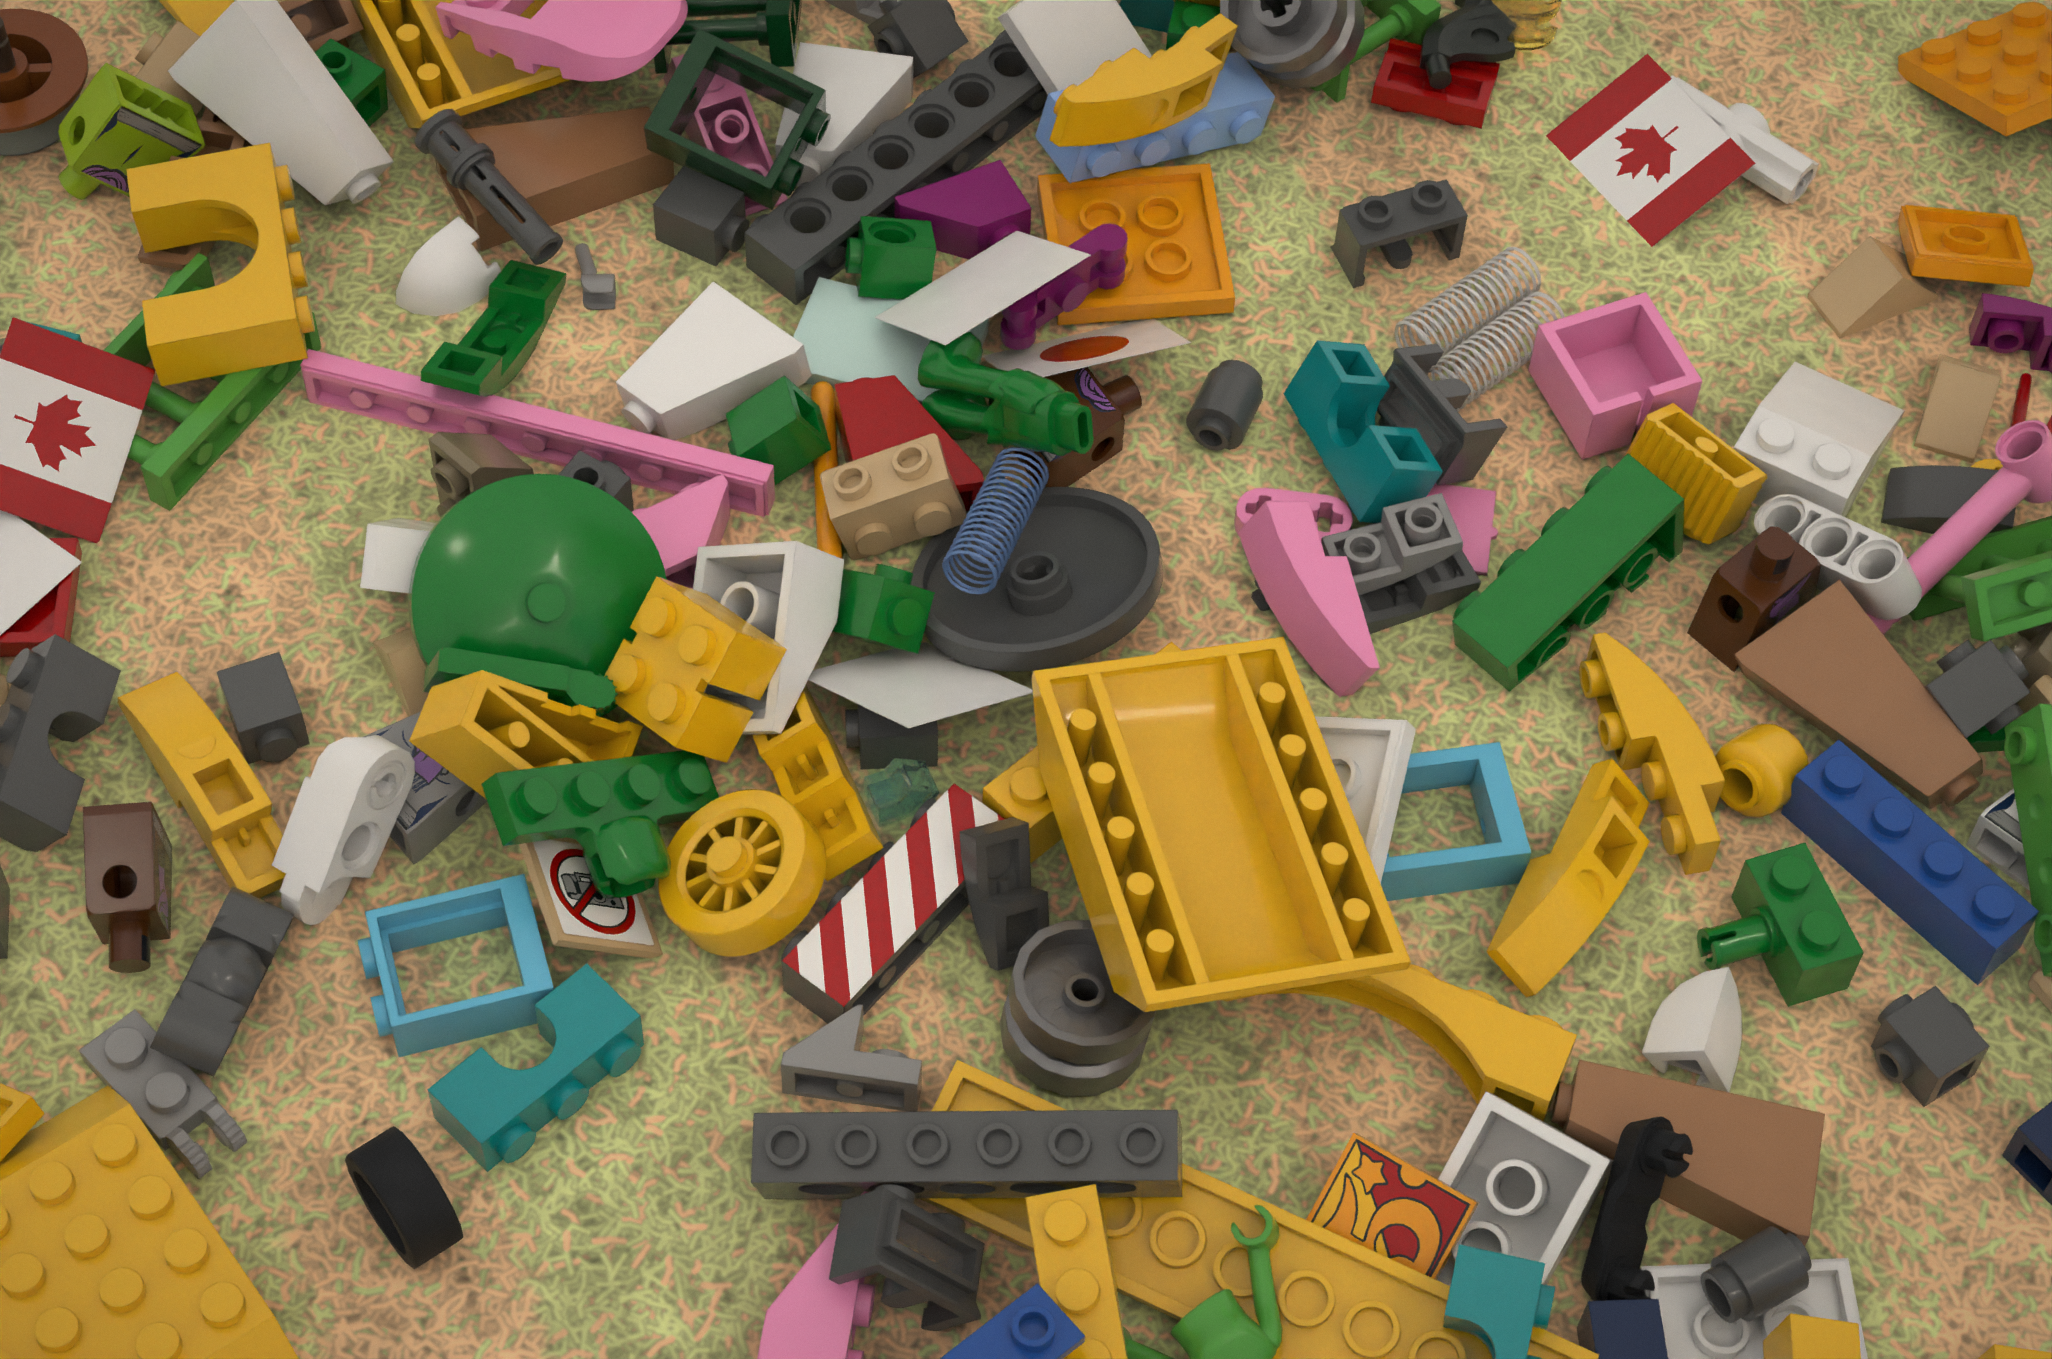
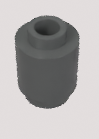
M1225 360L1208 373L1186 418L1189 431L1200 445L1215 451L1231 450L1241 445L1263 399V380L1255 368L1239 360Z
M1769 1226L1714 1257L1711 1261V1268L1701 1274V1285L1710 1305L1724 1321L1733 1323L1740 1318L1745 1321H1751L1807 1289L1809 1285L1807 1271L1811 1269V1259L1803 1243L1790 1232L1784 1234L1778 1228Z

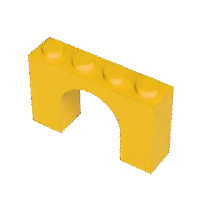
M270 143L126 169L131 212L145 253L219 240L241 243L256 251L250 263L239 274L224 283L206 289L142 301L147 347L161 387L308 359L304 333L315 332V326L308 296L299 297L298 295L299 288L308 287V280L301 251L292 252L291 245L301 243L294 207L285 209L286 201L295 200L294 189L288 165L276 166Z

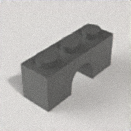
M56 634L31 650L28 648L23 649L15 657L6 677L7 682L12 685L6 702L0 707V838L26 851L38 852L67 835L85 781L84 778L67 770L58 763L50 750L48 734L62 741L75 742L103 725L121 670Z

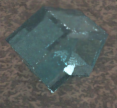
M894 758L883 771L864 777V795L879 827L914 816L927 800L935 799L939 794V790L925 761Z

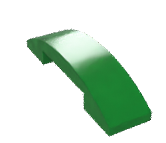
M510 260L489 286L487 309L458 345L444 342L421 370V381L484 397L492 396L501 391L517 376L534 352L565 286L566 273Z

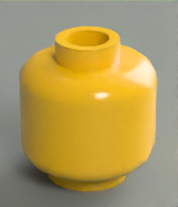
M1761 723L1746 729L1723 744L1715 755L1725 779L1720 797L1733 810L1747 817H1764L1786 805L1791 798V785L1795 775L1809 764L1808 756L1800 741L1788 730L1776 724Z

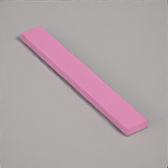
M308 349V359H303L300 364L307 398L310 403L433 434L437 432L491 434L516 455L564 467L580 450L599 461L607 460L616 464L631 478V484L675 495L692 483H702L723 474L728 481L730 509L765 517V515L769 516L775 501L774 465L495 395L484 397L423 382L419 376Z

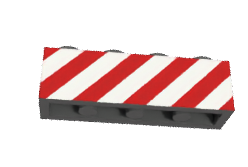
M955 783L938 800L934 798L927 800L914 815L910 829L895 844L891 841L883 845V849L876 852L869 864L868 872L853 888L849 885L844 886L834 895L826 908L825 916L810 932L806 930L800 931L791 939L781 957L783 991L826 1023H830L859 1004L863 1005L864 1016L969 905L962 865L959 831L1003 820L1004 818Z

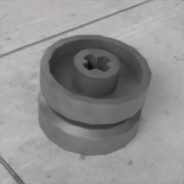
M1220 0V14L1238 25L1231 46L1271 82L1292 89L1316 87L1339 75L1355 57L1364 35V8L1360 0Z
M1090 920L1061 921L1038 930L1020 948L1012 971L1008 995L1000 1020L1003 1049L1016 1070L1038 1087L1065 1096H1097L1121 1086L1139 1067L1156 1011L1143 1012L1113 991Z

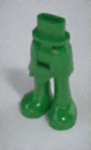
M969 331L947 345L931 340L925 348L918 367L917 379L923 387L940 390L928 395L923 400L922 406L953 440H965L975 434L988 435V445H1002L1003 448L1018 447L1036 452H1048L1059 456H1064L1071 451L1085 454L1091 449L1094 440L1091 410L1089 407L1081 405L1074 393L1065 391L1054 381L1030 371H1024L1019 368L1006 371L980 365L983 353L981 342ZM985 398L993 399L994 402L988 406Z

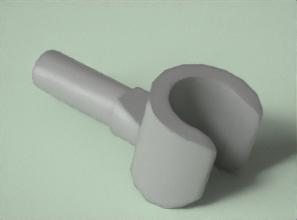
M585 243L578 244L575 247V254L581 269L584 307L588 310L615 309V274H597V268H595L588 245Z

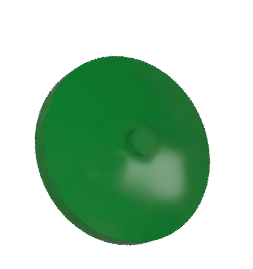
M554 474L519 475L493 482L471 492L454 504L434 525L418 553L412 571L409 588L410 625L416 647L426 668L439 649H442L444 646L564 665L572 669L591 671L594 675L601 673L604 676L623 639L634 641L637 632L631 629L630 626L656 576L666 580L667 578L660 554L651 536L636 516L616 498L602 489L571 477ZM614 703L608 711L604 710L605 714L615 709L618 705Z

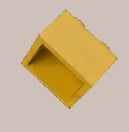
M656 576L630 626L631 629L637 632L634 641L623 639L604 677L607 675L609 680H613V685L617 686L615 692L618 695L614 698L616 700L615 704L675 748L727 763L753 711L746 706L704 693L708 683L760 700L787 649L709 595Z

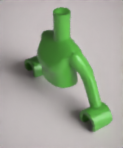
M1255 1205L1256 1210L1265 1219L1266 1224L1264 1232L1260 1236L1251 1239L1246 1238L1234 1222L1231 1225V1231L1235 1239L1248 1251L1253 1302L1259 1325L1242 1309L1230 1289H1224L1195 1307L1171 1330V1335L1183 1347L1190 1359H1272L1282 1342V1326L1269 1251L1278 1241L1279 1226L1274 1217L1263 1206ZM1123 1327L1128 1359H1174L1133 1341L1129 1331Z

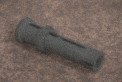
M445 109L430 117L417 132L415 146L422 153L434 156L447 171V181L453 187L469 190L493 216L494 220L529 255V258L535 265L542 264L551 259L563 244L562 237L553 231L527 202L525 197L494 166L495 157L490 147L485 143H477L461 126L462 117L454 109ZM451 145L454 146L458 150V152L454 151ZM499 198H502L511 207V209L522 219V221L524 222L523 224L517 220V218L506 208V206L499 200Z

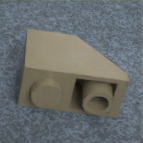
M437 432L428 439L433 463L431 475L437 485L440 502L437 510L440 518L462 498L485 485L509 477L534 474L533 468L491 434Z

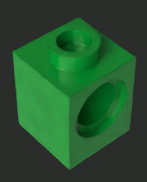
M860 216L858 238H848L845 255L846 273L855 274L858 297L904 300L932 283L936 244L931 221Z

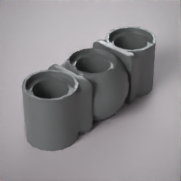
M232 886L210 928L206 940L200 947L179 991L169 1006L150 1048L214 1077L272 962L280 942L283 940L293 920L294 914Z

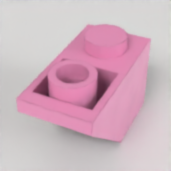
M723 474L702 483H692L684 487L678 494L651 507L632 511L651 536L660 554L667 580L693 589L698 547L720 545L730 518L728 481Z

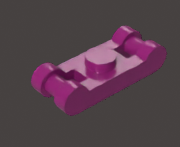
M1103 224L1068 246L1069 248L1091 254V256L1002 310L1001 312L1004 317L1000 324V337L1003 344L1014 350L1029 348L1035 342L1036 330L1060 313L1076 309L1085 300L1086 296L1097 288L1114 289L1120 286L1124 281L1126 268L1123 257L1127 251L1128 238L1125 230L1115 224Z

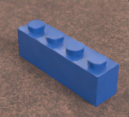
M1837 740L1795 775L1791 785V798L1783 806L1781 814L1975 984L1979 985L2021 948L2039 911L1843 742Z

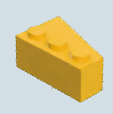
M480 670L431 687L409 742L486 799L481 784L495 773L632 757L643 726L630 721L617 723L596 716V710L581 704L571 707L548 699L547 692Z

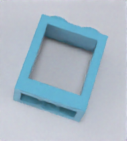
M1500 742L1410 754L1402 793L1469 785L1486 844L1389 857V854H1387L1381 880V887L1387 901L1496 887L1520 882L1529 863L1531 849Z
M525 874L365 911L370 937L357 940L366 979L380 976L383 994L370 997L379 1037L393 1034L398 1057L538 1023L535 1004L554 990ZM503 926L508 927L522 986L406 1014L392 953Z

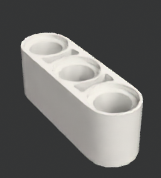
M1792 494L1777 495L1768 499L1755 514L1754 526L1758 535L1769 527H1779L1818 559L1821 564L1817 584L1818 590L1824 591L1840 579L1866 613L1884 620L1899 619L1908 615L1917 607L1921 600V585L1900 544L1895 540Z

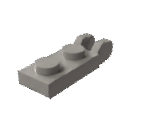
M134 1009L82 1047L79 1052L83 1061L98 1078L131 1104L150 1134L164 1151L170 1148L194 1176L200 1179L212 1170V1166L204 1149L188 1135L189 1132L205 1122L213 1130L218 1140L224 1146H228L233 1152L245 1145L247 1139L241 1128L219 1104L217 1097L187 1064L150 1048L157 1032Z

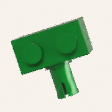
M1806 843L1745 860L1731 896L1742 918L1711 928H1701L1697 933V944L1701 957L1713 953V957L1706 958L1705 965L1710 970L1720 969L1724 965L1761 955L1788 1007L1848 989L1864 952Z

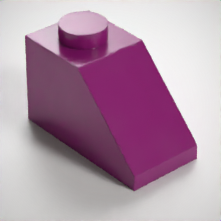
M1001 160L895 197V218L931 221L936 251L969 260L1015 231L1030 235L1032 208Z

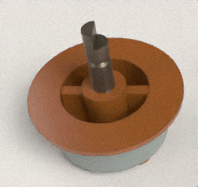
M0 9V155L28 154L46 148L60 139L58 134L60 123L80 97V92L85 85L89 67L83 41L67 23L50 14L30 9Z

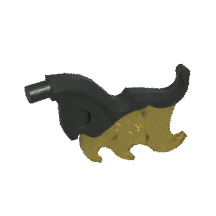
M1455 0V4L1461 9L1436 20L1427 29L1420 51L1419 68L1426 70L1431 87L1443 89L1449 86L1452 81L1449 69L1452 63L1459 61L1498 62L1513 58L1516 49L1536 50L1544 48L1551 44L1555 38L1557 27L1550 26L1540 29L1536 26L1553 19L1559 12L1562 0H1551L1548 2L1544 0Z

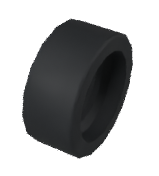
M394 1126L346 1156L345 1162L348 1172L367 1209L396 1252L413 1269L418 1268L463 1238L459 1219L441 1184L417 1148L398 1128Z

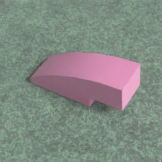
M1265 501L1238 532L1253 575L1267 604L1288 638L1312 669L1339 697L1353 695L1380 667L1347 556H1325L1309 501Z

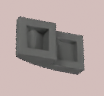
M1937 465L1891 468L1887 479L1881 523L1934 534L1999 470ZM2016 507L1989 533L2013 528Z
M1461 549L1447 559L1411 577L1359 595L1369 633L1372 634L1439 611L1478 590L1481 581Z
M1010 817L959 831L964 879L975 928L989 967L997 971L1013 967L1020 948L1038 930L1049 926L1048 892L1031 886L1029 823Z

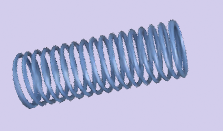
M1011 447L1003 449L996 456V460L983 481V485L942 563L944 575L959 590L969 594L981 595L990 592L996 587L997 581L1008 559H1010L1017 540H1019L1049 478L1047 466L1035 453L1023 448ZM1012 451H1023V452H1025V453H1028V454L1032 455L1034 458H1036V459L1040 462V464L1042 465L1043 469L1040 467V465H1039L1038 463H1036L1035 461H1033V460H1032L1031 458H1029V457H1026V456H1023V455H1020V454H1006V453H1009V452H1012ZM1014 457L1027 460L1038 468V470L1041 472L1042 478L1033 468H1031L1027 464L1016 460L1004 459ZM1004 464H1018L1026 467L1036 476L1039 485L1032 476L1021 469L1000 466ZM1013 470L1022 473L1031 480L1035 487H1032L1019 476L1011 473H1002L1001 471ZM1005 476L1020 480L1028 488L1022 487L1015 482L1009 481L1005 478ZM992 495L997 496V497L1000 498L1001 500H999V499H994V497H993ZM990 502H994L997 506L991 505ZM986 508H990L995 513L988 512ZM983 515H988L991 519L985 518ZM1007 519H1012L1014 523H1010ZM980 521H984L989 526L982 525ZM977 528H981V529L984 530L986 533L981 532V531H978ZM1000 532H1005L1008 536H1004ZM973 534L979 535L982 539L975 538ZM996 538H1001L1004 542H1000ZM970 541H975L980 546L974 545ZM992 544L999 545L1001 549L996 548ZM967 548H972L977 553L969 551ZM988 550L995 551L997 555H993ZM957 554H959L961 558L970 566L981 571L992 572V574H978L974 571L969 570L966 566H964L961 563V561L957 557ZM964 554H968L976 561L987 564L989 568L980 567L972 563ZM953 557L958 563V565L961 568H963L967 573H970L976 577L992 579L988 581H976L965 576L962 572L958 570V568L954 564ZM985 557L992 558L994 562L989 561ZM950 564L955 570V572L959 574L963 579L974 584L990 585L983 588H976L962 583L959 579H957L954 576L953 572L950 569Z

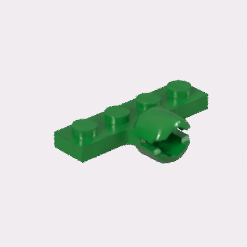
M685 750L499 772L481 784L503 846L566 837L576 839L583 847L582 853L595 890L607 899L622 898L644 892L654 886L656 878L663 880L668 877L671 870V860L658 825L687 821L696 811L719 797L705 757Z

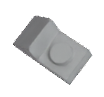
M859 1004L783 1052L781 1061L782 1093L917 1112L922 1089V1060L908 1058L905 1054L890 1049H879L872 1053L860 1051L864 1032L863 1005Z

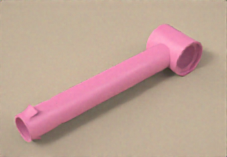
M2027 420L2007 429L2000 436L1995 447L1996 456L2003 467L1908 558L1922 588L1921 598L2023 499L2030 503H2045L2052 500V434L2046 424L2038 420ZM1867 613L1883 635L1894 623L1901 619L1884 620Z

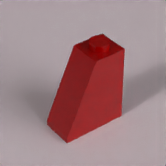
M895 375L878 378L864 377L852 382L834 384L836 423L846 463L934 433L939 438L948 470L964 502L966 511L970 510L983 485L984 477L982 471Z

